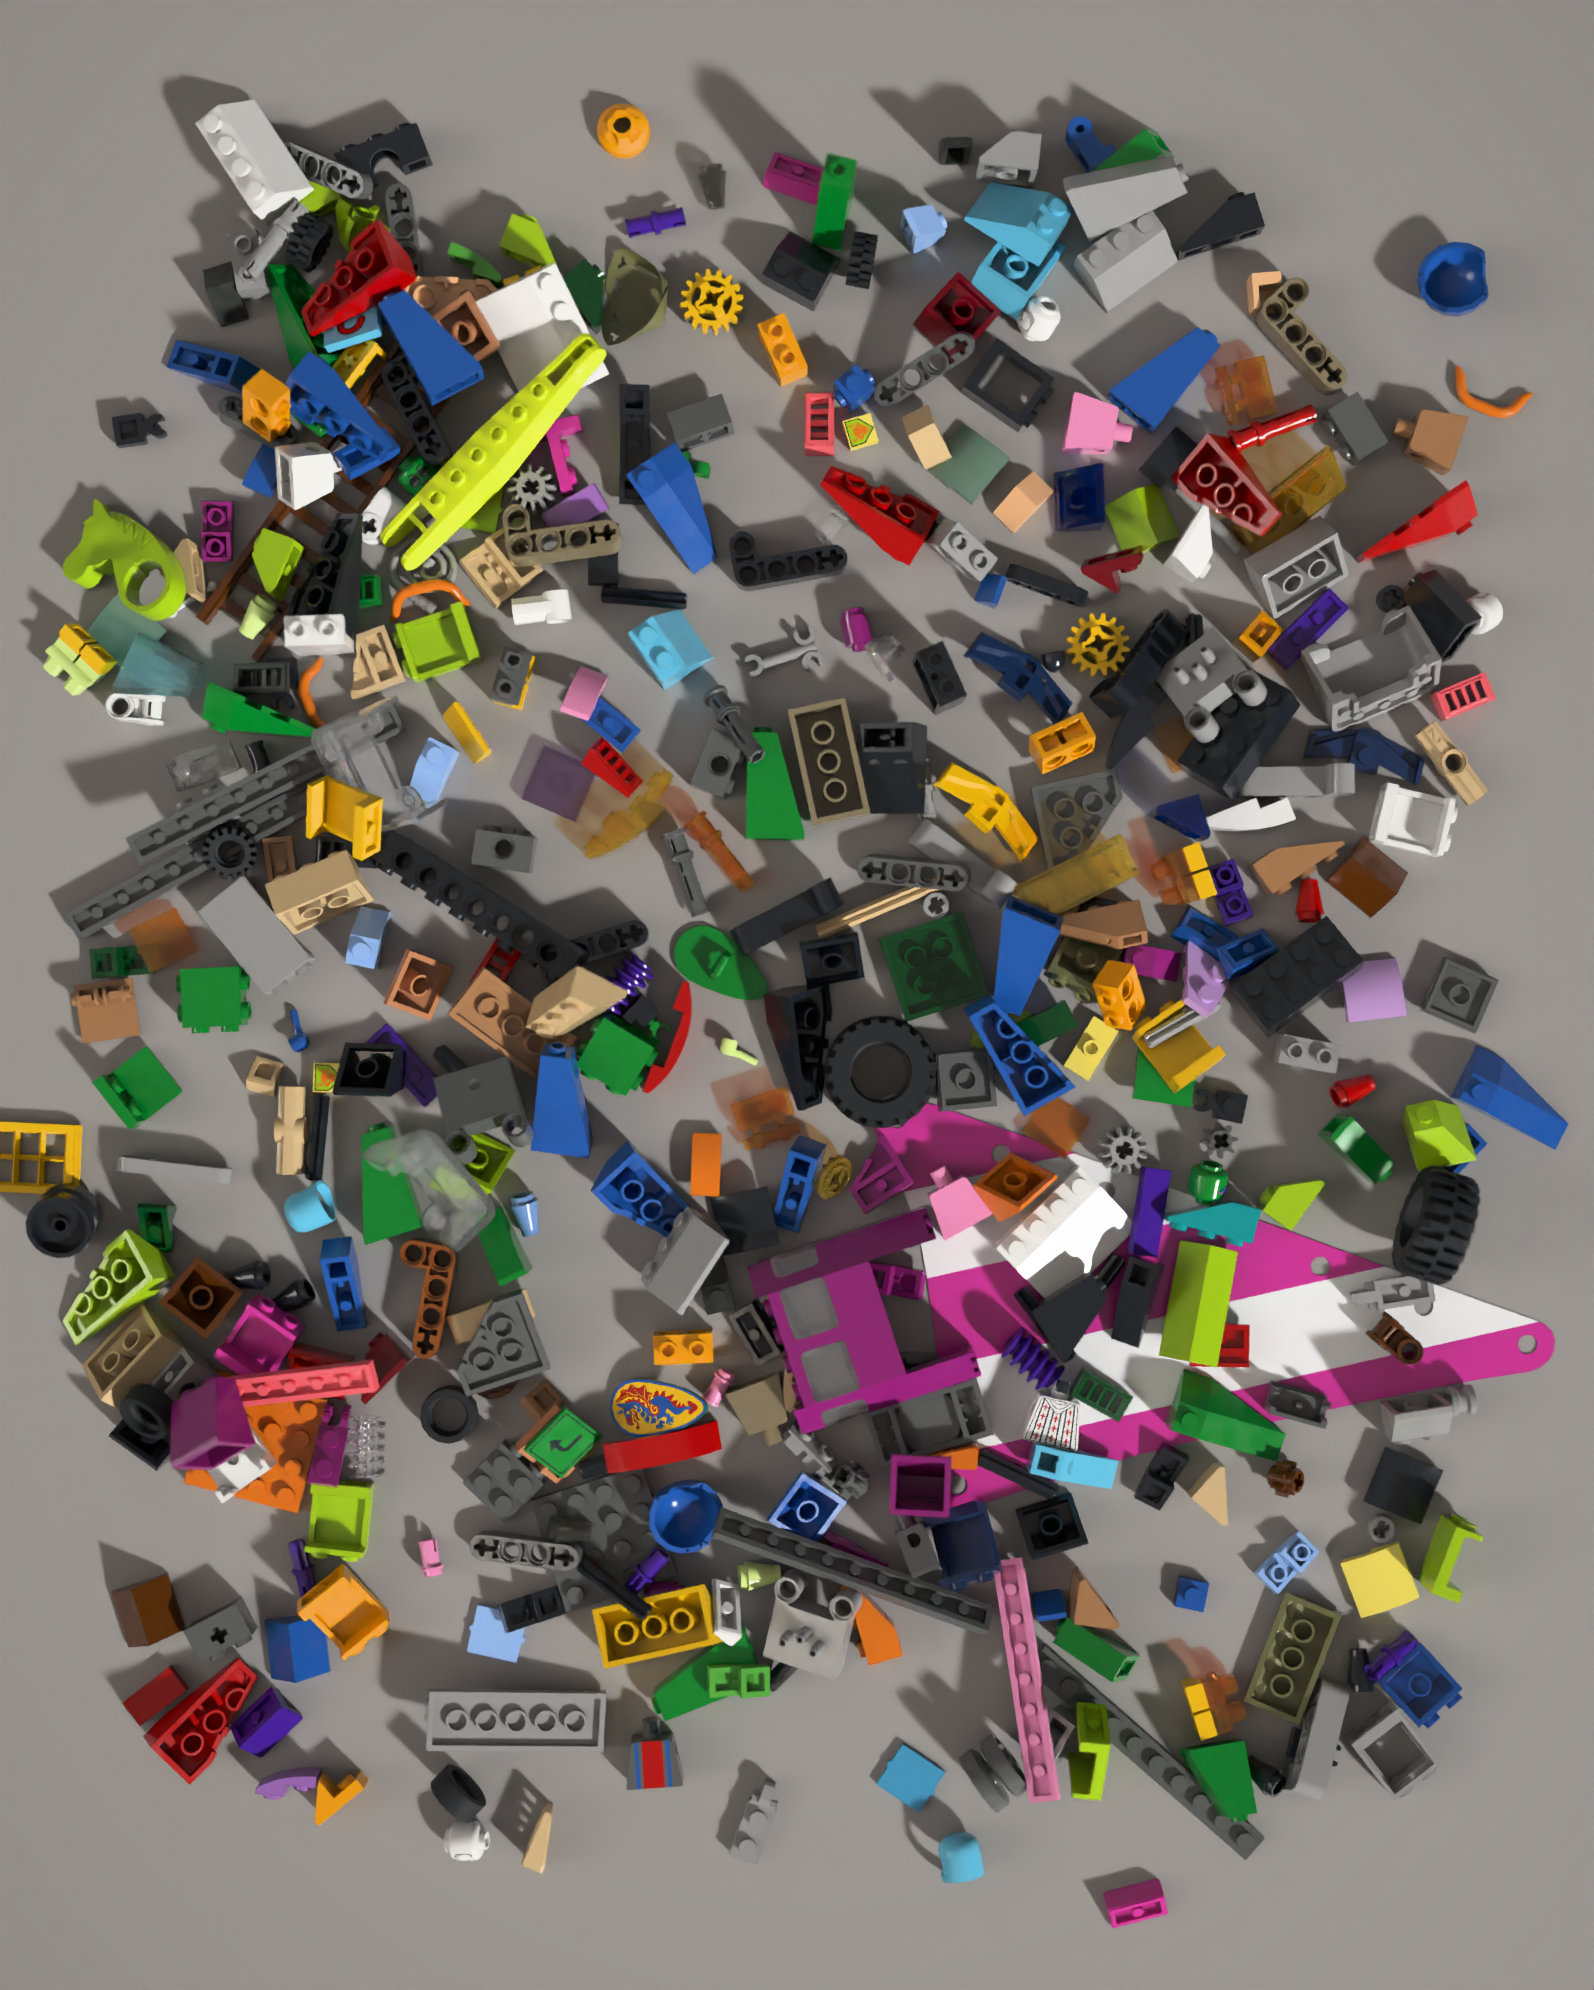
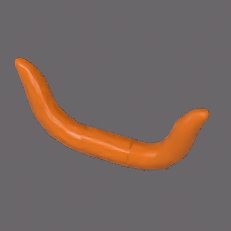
M1458 365L1455 366V391L1458 398L1466 407L1495 418H1508L1518 413L1533 396V393L1526 392L1518 396L1511 405L1506 407H1499L1471 396L1466 389V378L1463 369Z
M434 579L404 586L396 592L391 603L389 621L392 623L397 620L401 614L402 603L406 598L432 591L442 590L448 592L456 602L462 601L464 606H470L471 604L460 589L448 580Z
M319 657L302 673L298 682V695L310 723L316 729L326 734H333L346 727V725L324 722L320 718L309 692L310 680L320 671L323 664V658Z

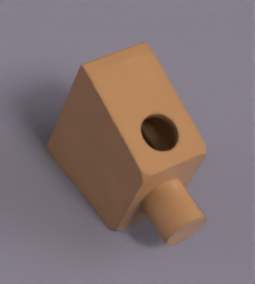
M1421 409L1415 415L1413 422L1398 417L1394 424L1392 435L1407 439L1402 452L1404 456L1444 476L1452 468L1469 417Z

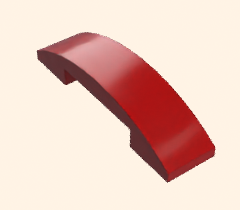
M682 981L673 1009L683 1012V1016L665 1065L663 1067L655 1063L652 1064L642 1092H651L668 1076L685 1047L692 1019V994L688 982Z
M717 1420L688 1425V1428L636 1439L627 1438L602 1444L608 1474L670 1464L722 1449Z

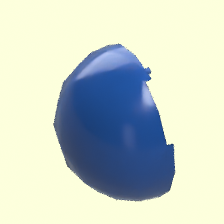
M1451 242L1438 246L1426 255L1418 270L1417 284L1420 296L1430 309L1442 315L1459 317L1474 312L1486 302L1489 294L1485 274V252L1470 243Z
M690 1479L674 1482L660 1489L654 1496L649 1508L650 1530L656 1542L666 1550L680 1554L696 1552L709 1545L717 1513L721 1507L723 1508V1504L717 1492L703 1481Z

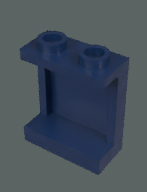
M973 1500L951 1507L949 1518L922 1517L924 1527L932 1531L943 1579L939 1580L940 1587L950 1588L951 1592L968 1588V1582L975 1580L978 1583L989 1582L995 1579L994 1574L1003 1572L985 1502Z

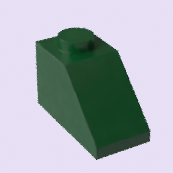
M585 259L562 278L580 315L594 333L598 334L601 331L606 292L603 280L606 277L596 264L591 266Z

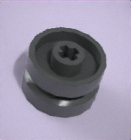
M991 1733L980 1742V1748L985 1759L978 1751L970 1749L959 1757V1760L977 1791L986 1803L998 1813L1010 1804L1009 1796L1004 1786L1012 1795L1019 1797L1027 1791L1025 1775L1015 1757L999 1738Z

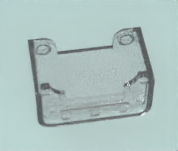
M419 1130L382 1140L373 1144L362 1154L366 1161L376 1170L387 1171L393 1177L399 1172H405L413 1178L433 1202L422 1214L423 1228L433 1240L457 1253L494 1218L495 1205L442 1139L432 1131Z

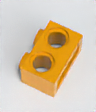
M785 313L757 324L758 336L780 386L782 387L807 376L808 366Z
M261 369L242 387L243 424L271 443L278 435H284L290 427V388Z
M1080 712L1030 735L1029 752L1041 774H1045L1095 750L1096 735L1083 712Z
M1108 960L1092 983L1105 1025L1132 1031L1147 1008L1134 964Z
M713 1329L654 1332V1365L714 1362Z

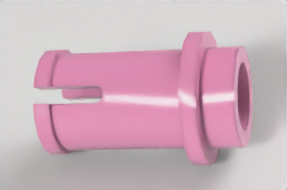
M723 1367L719 1371L714 1372L715 1378L705 1394L702 1395V1398L707 1403L718 1407L729 1386L735 1384L733 1381L735 1375Z
M437 1538L419 1541L418 1545L423 1568L420 1569L421 1572H424L425 1577L442 1574L441 1568L444 1567V1564H440Z

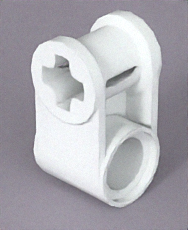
M386 487L378 491L369 506L361 514L363 516L362 541L368 545H376L381 542V532L407 505ZM367 525L370 527L374 526L376 531L374 533L366 532L365 527Z
M119 692L110 695L106 701V711L111 717L119 721L148 726L164 725V721L161 720L162 703L166 702V696ZM121 700H126L128 710L124 714L118 715L116 704Z

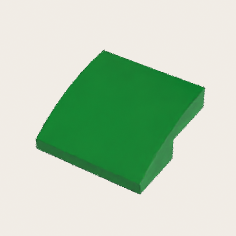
M1138 1047L1132 1098L1191 1107L1195 1079L1174 1094Z

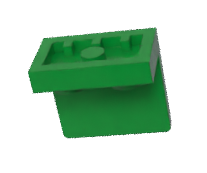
M149 1047L142 1048L112 1073L101 1075L92 1082L128 1129L139 1127L182 1093L181 1087Z

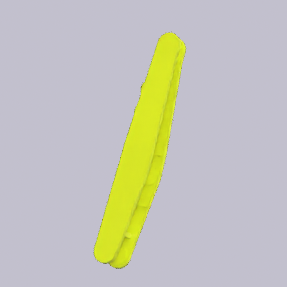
M584 333L575 338L560 355L479 428L384 528L380 535V541L387 547L400 542L416 526L423 533L401 558V565L406 570L410 571L419 567L503 487L526 460L590 375L602 364L606 357V351L590 334ZM429 513L436 519L430 527L423 522V519Z

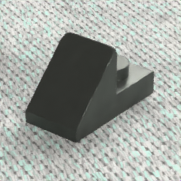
M723 1252L700 1287L707 1315L736 1309Z

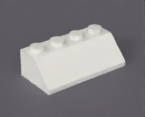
M255 100L217 105L195 123L252 212L268 226L276 218L284 214L294 199L300 201L314 190Z

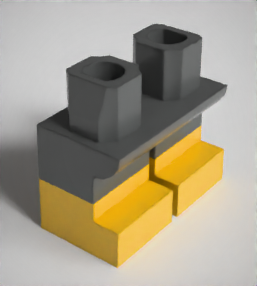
M504 646L490 695L493 703L522 711L528 690V684H525V682L530 683L536 657L532 656L533 654Z

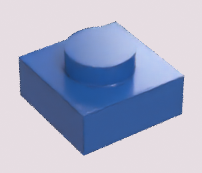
M1179 1575L1173 1605L1179 1608L1204 1612L1209 1588L1208 1581Z

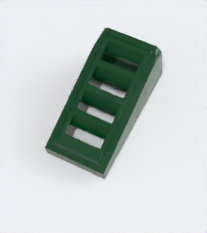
M1083 1367L1069 1390V1395L1117 1422L1120 1421L1133 1399V1396ZM1090 1379L1093 1383L1086 1395L1081 1392ZM1098 1385H1100L1103 1388L1100 1391L1096 1400L1094 1401L1091 1399V1397L1097 1389ZM1109 1390L1113 1393L1104 1407L1101 1405V1402ZM1118 1396L1122 1397L1123 1399L1116 1411H1111L1110 1409Z

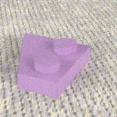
M1189 941L1183 947V954H1186V966L1182 969V979L1184 981L1182 1002L1207 1019L1212 1014L1230 981L1225 976L1223 967L1218 960Z

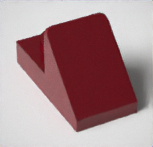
M1141 545L1086 559L1081 566V572L1109 590L1119 593L1122 584L1118 570L1121 573H1127L1138 568L1144 557Z

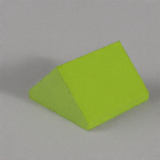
M1155 484L1134 489L1103 507L1121 550L1141 545L1143 553H1146L1180 538L1161 491Z

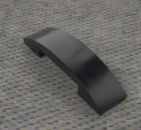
M620 384L619 504L646 505L626 475L650 459L649 385Z

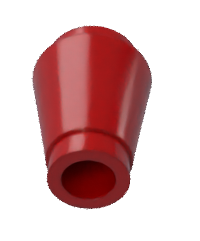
M1303 879L1300 881L1295 915L1298 916V922L1317 923L1322 919L1321 915L1324 914L1318 880Z
M1366 1074L1336 1081L1334 1086L1329 1088V1093L1336 1107L1349 1108L1375 1090L1376 1085L1371 1075Z

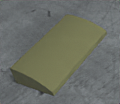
M1286 1591L1244 1701L1299 1725L1342 1617V1612Z

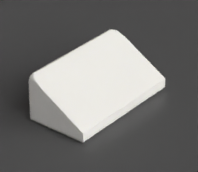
M713 1578L711 1581L714 1634L727 1645L733 1646L742 1638L739 1584Z

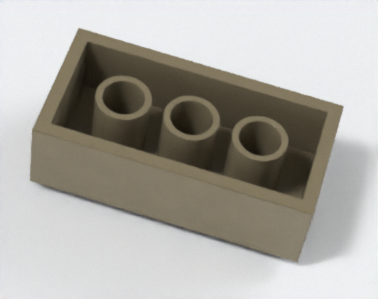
M845 697L788 709L787 715L812 828L868 816L870 809Z

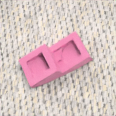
M580 666L568 689L560 711L588 721L596 707L598 697L606 685L608 675Z

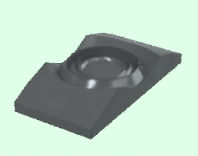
M977 1378L873 1412L869 1410L864 1411L881 1468L891 1466V1454L927 1455L994 1435Z

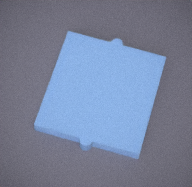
M478 1603L474 1622L469 1627L471 1635L467 1652L517 1663L521 1643L525 1641V1636H523L525 1627L505 1633L499 1609Z

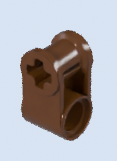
M1384 1311L1381 1314L1383 1318L1372 1330H1367L1365 1334L1397 1360L1408 1365L1417 1364L1423 1357L1424 1350L1422 1345L1397 1320ZM1406 1343H1412L1414 1348L1412 1355L1404 1358L1401 1354L1402 1346Z

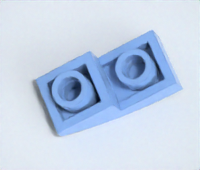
M1296 1531L1259 1566L1254 1574L1274 1594H1279L1294 1575L1302 1573L1320 1551L1300 1531Z

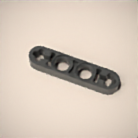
M283 142L292 155L300 157L299 161L296 162L308 180L349 198L364 200L371 195L373 182L367 173L304 145ZM312 158H315L317 161V170L314 174L311 173L309 168ZM335 167L338 168L340 173L337 183H334L331 177ZM350 180L357 181L360 184V189L349 184Z
M395 183L390 185L385 192L390 233L404 250L411 249L415 252V259L412 261L414 270L418 268V271H415L416 276L424 277L413 197L406 185ZM401 192L403 197H407L402 199L404 212H399L395 200H392L396 198V193ZM401 220H407L411 223L410 231L404 235L398 234L395 231L396 224Z
M959 331L891 374L876 386L874 390L876 402L883 407L894 406L955 367L974 352V337L968 332ZM958 338L960 342L965 340L968 344L965 347L966 353L959 350L950 357L947 351L957 345L956 339ZM939 354L943 357L944 366L942 369L935 370L930 366V355ZM914 369L919 373L920 381L917 385H910L906 382L905 373L907 370ZM899 382L901 388L892 394L893 400L890 397L884 398L882 395L885 391L884 386L890 389Z
M868 854L860 860L857 866L859 877L869 883L960 891L971 880L969 867L964 863L955 861ZM870 861L873 862V867L883 868L886 865L885 862L888 863L886 870H877L873 875L870 874V869L865 868V866ZM899 863L906 867L907 876L905 878H898L894 875V864ZM928 866L934 869L936 877L933 881H927L922 877V867ZM955 870H958V874L963 876V879L958 883L955 882L954 877L947 876L941 882L943 874L951 875Z
M481 1531L472 1538L469 1545L471 1554L476 1559L482 1561L562 1571L574 1569L583 1557L580 1545L573 1541L495 1531ZM483 1539L485 1544L489 1546H495L499 1542L498 1548L490 1547L486 1551H484L483 1546L479 1545V1543ZM507 1542L517 1544L519 1548L517 1556H511L507 1553L505 1549ZM535 1545H541L546 1549V1559L541 1560L535 1557L533 1553ZM566 1550H569V1554L574 1556L570 1562L567 1561L566 1556L558 1555L554 1558V1561L552 1560L554 1554H563Z

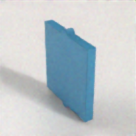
M902 1743L893 1758L887 1760V1767L876 1784L917 1812H920L929 1796L935 1794L934 1789L945 1774V1770Z

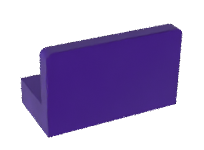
M271 1686L230 1728L239 1748L261 1758L294 1728L303 1717L300 1712L288 1707L280 1691Z

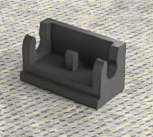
M722 394L667 412L674 439L682 452L734 434L732 420Z
M1271 1380L1263 1405V1409L1269 1414L1326 1429L1328 1422L1327 1418H1325L1326 1410L1331 1408V1402L1327 1400L1326 1395Z

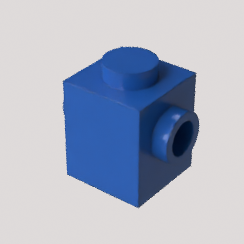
M856 364L834 381V392L832 395L842 408L845 406L852 413L874 396L875 387L873 384H875V380L866 368L861 370Z

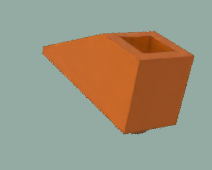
M840 1585L841 1590L847 1587L844 1585ZM860 1592L863 1604L855 1615L852 1628L853 1630L858 1629L861 1640L856 1641L860 1657H866L870 1666L903 1656L894 1621L868 1594Z

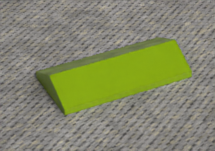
M1180 1240L1158 1356L1217 1368L1238 1256L1237 1251Z

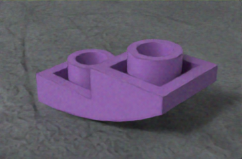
M592 483L548 509L541 516L548 528L586 523L608 510L609 506L597 485Z
M294 1768L271 1774L260 1781L256 1787L255 1794L263 1795L266 1799L276 1800L285 1797L290 1786H294V1789L298 1791H309L312 1788H316L322 1768Z

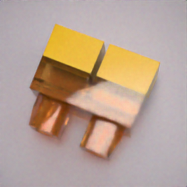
M1199 842L1162 856L1163 859L1150 866L1155 880L1169 876L1173 886L1159 891L1164 906L1179 904L1180 906L1217 895L1209 869L1185 878L1183 877L1185 874L1208 867Z
M1213 1671L1208 1673L1207 1676L1193 1679L1189 1677L1180 1680L1196 1733L1201 1741L1234 1730L1233 1723L1247 1718L1241 1700L1226 1703L1225 1695L1239 1691L1236 1679L1232 1673L1217 1676Z

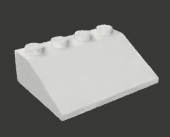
M554 262L475 301L500 343L498 352L518 392L560 355L575 338L584 333L590 334ZM604 362L590 375L581 388L609 374Z
M1075 1164L993 1246L1046 1298L1084 1273H1091L1130 1235L1132 1220L1081 1166Z

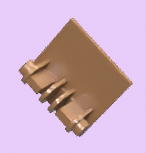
M133 977L74 986L75 994L71 995V1002L73 1006H77L82 1044L141 1035Z

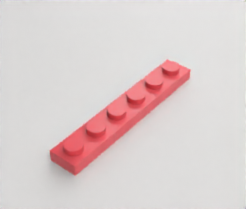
M373 1359L222 1377L235 1379L244 1407L376 1392L380 1387Z

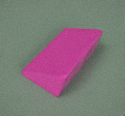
M774 152L766 170L763 185L765 188L817 205L823 169Z
M1157 1878L1103 1893L1112 1928L1168 1914L1162 1886Z

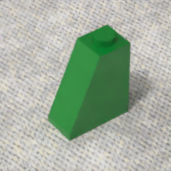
M1145 128L1091 172L1173 156L1159 133Z
M1337 1113L1318 1133L1332 1149L1368 1182L1373 1184L1381 1183L1391 1174L1392 1170L1390 1168L1395 1162L1351 1116Z
M493 1204L477 1210L479 1216L472 1221L499 1286L501 1287L527 1274L533 1267L503 1206L500 1205L494 1208Z
M1067 1617L1066 1620L1062 1619L1054 1631V1634L1057 1635L1053 1641L1054 1644L1110 1682L1126 1680L1140 1657L1135 1651L1094 1627L1073 1624L1071 1617Z
M1228 1739L1180 1748L1181 1756L1219 1816L1230 1818V1822H1242L1248 1820L1247 1815L1257 1813L1245 1740Z

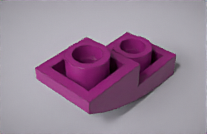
M202 501V561L232 562L234 549V501Z

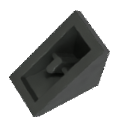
M232 262L203 270L205 290L220 326L224 327L250 319L245 302L236 289Z

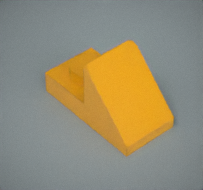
M362 1771L354 1777L351 1774L347 1775L337 1786L325 1772L322 1773L318 1780L315 1823L318 1826L364 1789L369 1779Z

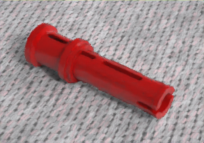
M1309 404L1262 423L1260 421L1250 422L1248 427L1240 430H1228L1227 439L1240 453L1242 450L1255 445L1261 447L1264 446L1268 439L1317 422L1316 411Z

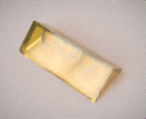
M1325 446L1268 492L1282 515L1264 536H1259L1235 522L1228 526L1250 555L1255 554L1299 528L1347 489L1331 447Z
M1118 834L1015 886V891L1018 899L1059 915L1139 875L1122 835Z

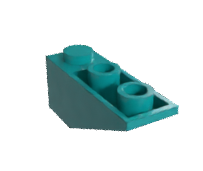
M1225 1200L1212 1203V1205H1202L1164 1214V1220L1170 1222L1169 1227L1185 1232L1187 1227L1198 1229L1197 1235L1211 1239L1215 1238V1234L1226 1237V1243L1242 1247L1243 1242L1252 1244L1261 1210L1249 1205Z

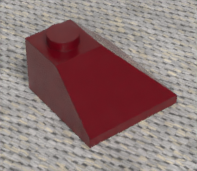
M392 1330L386 1335L382 1332L378 1333L368 1344L372 1349L366 1354L365 1360L373 1359L380 1387L376 1392L362 1393L361 1401L365 1405L415 1356L414 1352Z

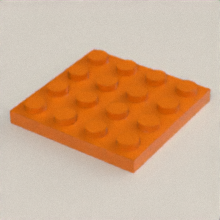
M215 1369L221 1377L238 1375L222 1369ZM330 1398L244 1407L249 1424L271 1452L277 1463L266 1473L239 1490L234 1497L293 1513L299 1512L308 1480L319 1424H322L324 1408ZM187 1469L184 1480L185 1484L211 1491L219 1488L207 1470Z

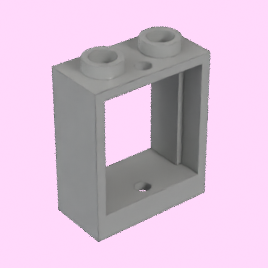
M1389 1701L1345 1735L1346 1739L1393 1800L1408 1795L1417 1782L1421 1779L1430 1778L1436 1772V1768L1441 1765L1392 1701ZM1399 1723L1423 1755L1388 1781L1364 1749Z

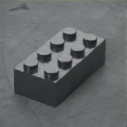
M1256 672L1267 689L1265 700L1257 706H1248L1237 693L1233 694L1211 712L1219 726L1217 736L1206 743L1199 742L1193 738L1177 760V763L1188 776L1232 801L1300 707V703L1290 689Z
M1325 916L1233 984L1231 993L1265 1036L1269 1038L1361 970L1364 961L1328 916Z

